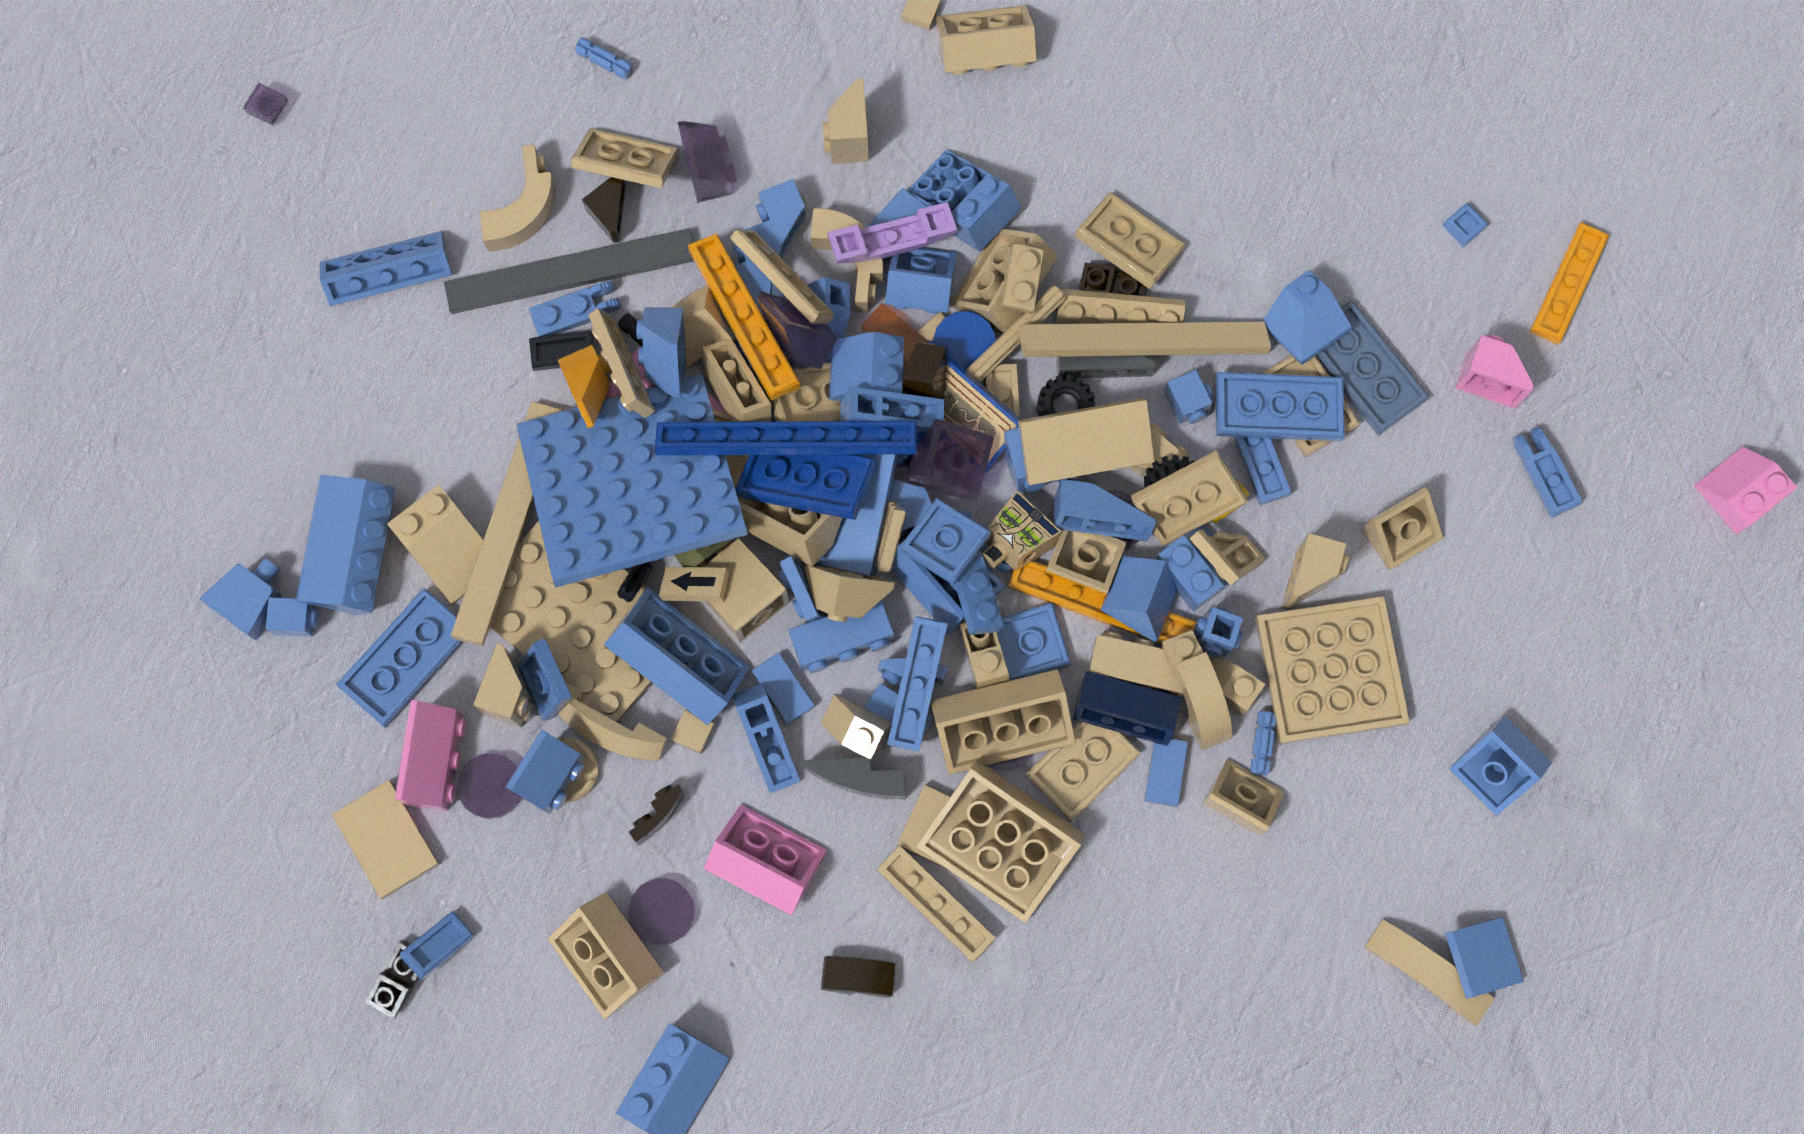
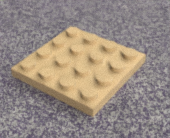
M1384 596L1263 614L1255 617L1272 710L1276 719L1279 744L1403 726L1410 723Z

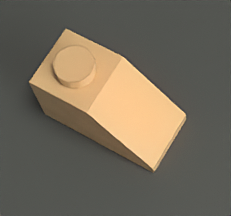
M1208 655L1221 685L1228 708L1243 716L1266 684L1238 665Z
M835 693L821 724L841 745L871 760L880 751L892 722Z

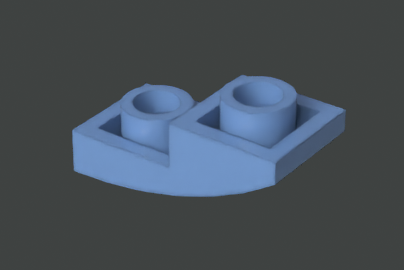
M906 658L880 660L878 672L883 673L881 678L892 684L899 685ZM938 665L935 683L943 685L948 668Z

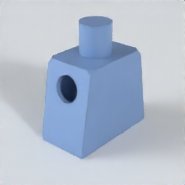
M266 558L263 559L253 573L239 563L200 597V600L246 635L257 640L266 625L268 598H281V594L269 586V583L281 569Z

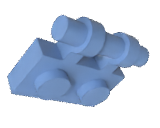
M790 556L780 561L783 570L779 571V575L787 589L791 588L796 597V600L792 602L800 618L805 617L806 621L809 622L823 618L822 611L815 608L806 573L802 570L798 559Z

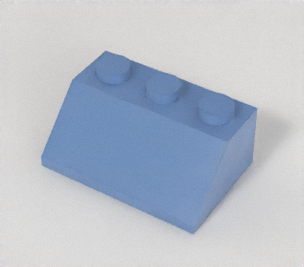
M900 543L897 546L891 570L934 620L948 622L946 634L950 635L960 627V624L966 623L956 586L900 552V546L902 545ZM986 565L996 597L1006 586Z
M669 1023L616 1114L650 1134H686L730 1058L675 1024Z

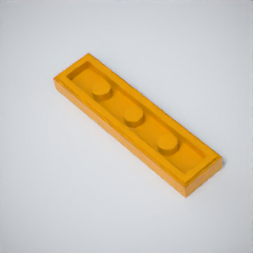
M1582 222L1578 224L1530 328V333L1556 345L1561 342L1609 234Z

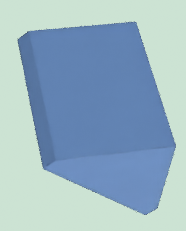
M1123 556L1119 561L1109 591L1100 610L1156 642L1177 590L1167 561Z

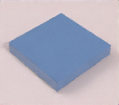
M936 498L902 543L900 552L952 585H955L990 538L991 531Z
M1052 603L1001 617L1004 627L999 632H996L1009 673V681L1071 666Z
M542 639L534 642L517 666L542 720L547 721L554 718L570 701L572 696L546 640Z
M1503 917L1445 933L1466 999L1524 982Z

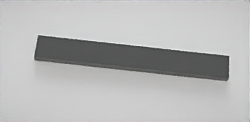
M684 229L445 281L444 286L449 311L451 314L694 262L688 251V245L692 243L690 230Z

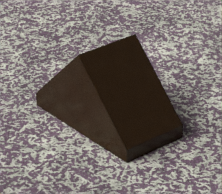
M610 177L585 196L582 202L587 213L611 241L619 243L626 182L622 179Z
M916 342L902 377L907 394L944 399L948 346Z

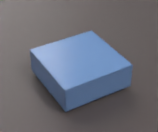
M1466 203L1450 216L1442 226L1464 248L1485 230L1489 224Z

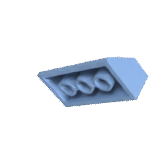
M320 475L297 591V602L352 615L372 613L395 487L367 479Z
M649 587L645 589L604 643V646L632 666L642 676L654 683L707 725L729 703L750 667L667 601H663Z

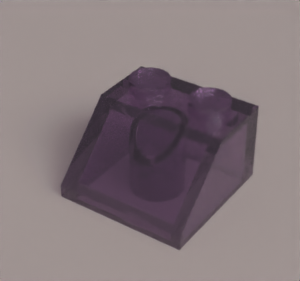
M689 121L677 122L697 203L732 195L731 183L737 182L733 164H726L724 155L730 154L726 136L719 137L718 129L715 125Z
M759 291L757 299L762 315L780 348L791 357L790 361L803 369H806L808 366L821 369L838 336L827 324H811L789 299Z
M935 419L917 445V453L912 456L906 481L961 499H978L994 437Z

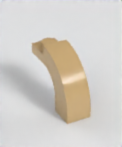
M534 144L522 146L526 183L520 197L507 207L480 212L483 242L488 252L512 248L527 241L542 228L552 211L555 200V182L551 172H546L544 155H538Z
M813 208L810 237L811 248L832 250L827 235L828 232L858 225L859 229L865 228V226L842 212ZM882 258L854 263L857 269L855 312L868 313L869 302L875 303L876 284H883Z
M1191 630L1163 641L1162 648L1183 691L1188 707L1189 725L1201 750L1203 751L1232 739L1231 718L1221 685L1207 653H1203L1193 631Z

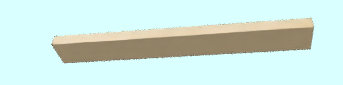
M1265 322L1021 324L1019 328L1023 357L1268 354L1271 349Z
M531 402L525 421L558 413L562 409ZM520 438L516 444L451 632L452 639L484 647L534 500Z

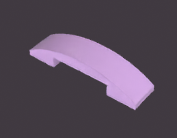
M945 202L918 209L917 214L861 229H859L858 225L830 231L827 235L836 262L855 263L886 258L927 246L957 233V227L949 204Z

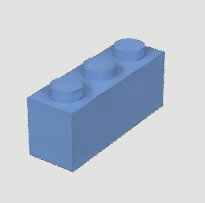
M882 600L861 618L847 617V622H839L824 617L788 630L802 672L809 669L810 673L828 668L827 663L840 659L841 663L851 661L859 657L858 652L869 648L871 652L885 649L890 646L889 641L894 640V634Z

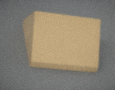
M708 285L703 286L669 307L684 309L685 369L702 360V347L725 339L736 340Z
M1426 487L1372 518L1362 529L1389 570L1443 539L1431 496Z
M1062 530L1046 571L1107 594L1127 542L1111 536Z
M1226 759L1202 803L1260 836L1269 829L1284 791Z

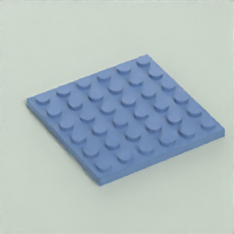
M702 374L683 379L680 398L672 397L657 386L646 388L655 412L647 418H644L635 411L629 412L621 403V396L604 400L595 425L589 429L578 407L516 424L555 588L748 535L725 455H656L657 422H716Z

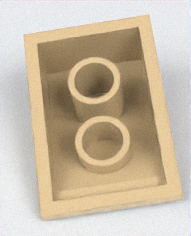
M438 484L388 522L387 525L453 605L465 595L483 539Z

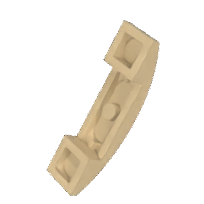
M565 681L572 698L558 715L572 729L591 742L614 753L636 759L659 761L667 741L666 737L641 723H638L633 731L580 702L583 690Z
M1385 920L1380 922L1364 946L1391 967L1395 966L1447 1003V1007L1474 1026L1478 1025L1495 999L1489 993L1466 999L1454 965Z

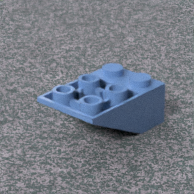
M947 149L907 190L926 207L948 202L957 227V233L953 235L979 252L1021 209L1008 183Z

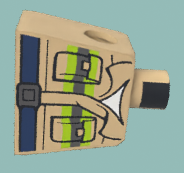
M1016 491L987 528L991 531V536L986 542L989 548L982 553L984 562L988 567L994 569L1004 560L1011 568L1018 570L1053 549L1057 544L1061 530L1021 493Z

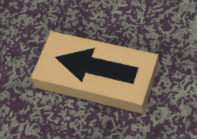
M666 567L659 596L663 601L723 602L730 573L727 568Z

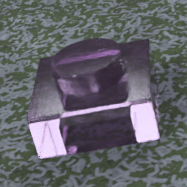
M258 82L243 109L246 113L273 126L288 99L285 95Z

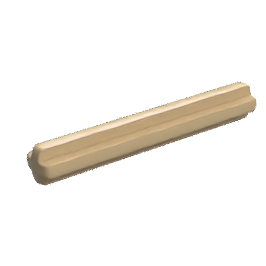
M1051 286L1035 302L1034 312L1031 314L1024 313L966 371L978 382H981L1021 343L1019 337L1020 325L1040 324L1065 300L1064 293L1058 287Z

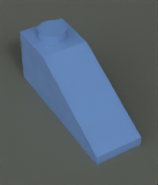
M851 387L840 401V421H917V432H942L944 430V399Z
M1061 479L1055 494L1053 524L1058 529L1148 541L1156 525V519L1093 483L1082 482L1078 479Z
M763 683L733 694L736 709L769 792L773 793L801 782Z

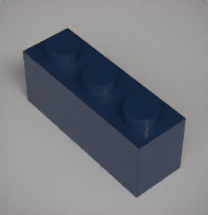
M1086 671L1079 688L1073 720L1167 746L1175 732L1181 697L1174 696L1164 690H1153L1139 684Z

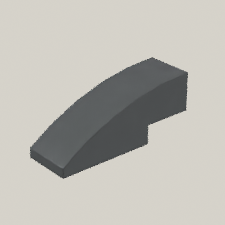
M868 758L804 760V767L807 772L842 790L868 797L905 800L904 770L871 771V760Z

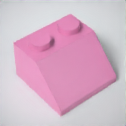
M1481 335L1466 354L1455 388L1516 409L1532 392L1534 384L1513 345L1504 343L1505 341L1495 335Z
M1741 447L1694 485L1735 534L1751 526L1798 488L1776 462L1745 447Z

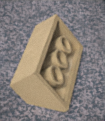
M1058 669L930 701L948 775L969 770L976 759L984 765H990L1075 744L1066 693Z

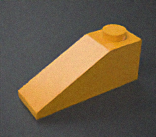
M590 345L558 359V363L588 429L593 427L610 386L606 372L611 371L602 355H597L593 345Z

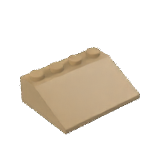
M976 759L916 847L1026 923L1081 846L1085 834Z

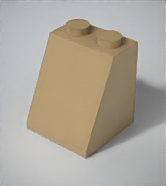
M738 538L733 543L730 541L715 552L717 556L708 563L702 561L696 567L727 568L730 575L724 601L706 602V604L741 643L787 605L789 598L785 587Z

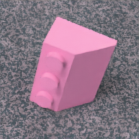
M411 700L395 795L396 800L411 807L448 811V805L454 802L456 794V784L452 783L454 770L458 771L461 762V752L457 751L459 738L464 737L466 720L462 719L463 714L457 709Z
M740 805L715 840L704 869L792 915L807 891L826 855L827 849Z

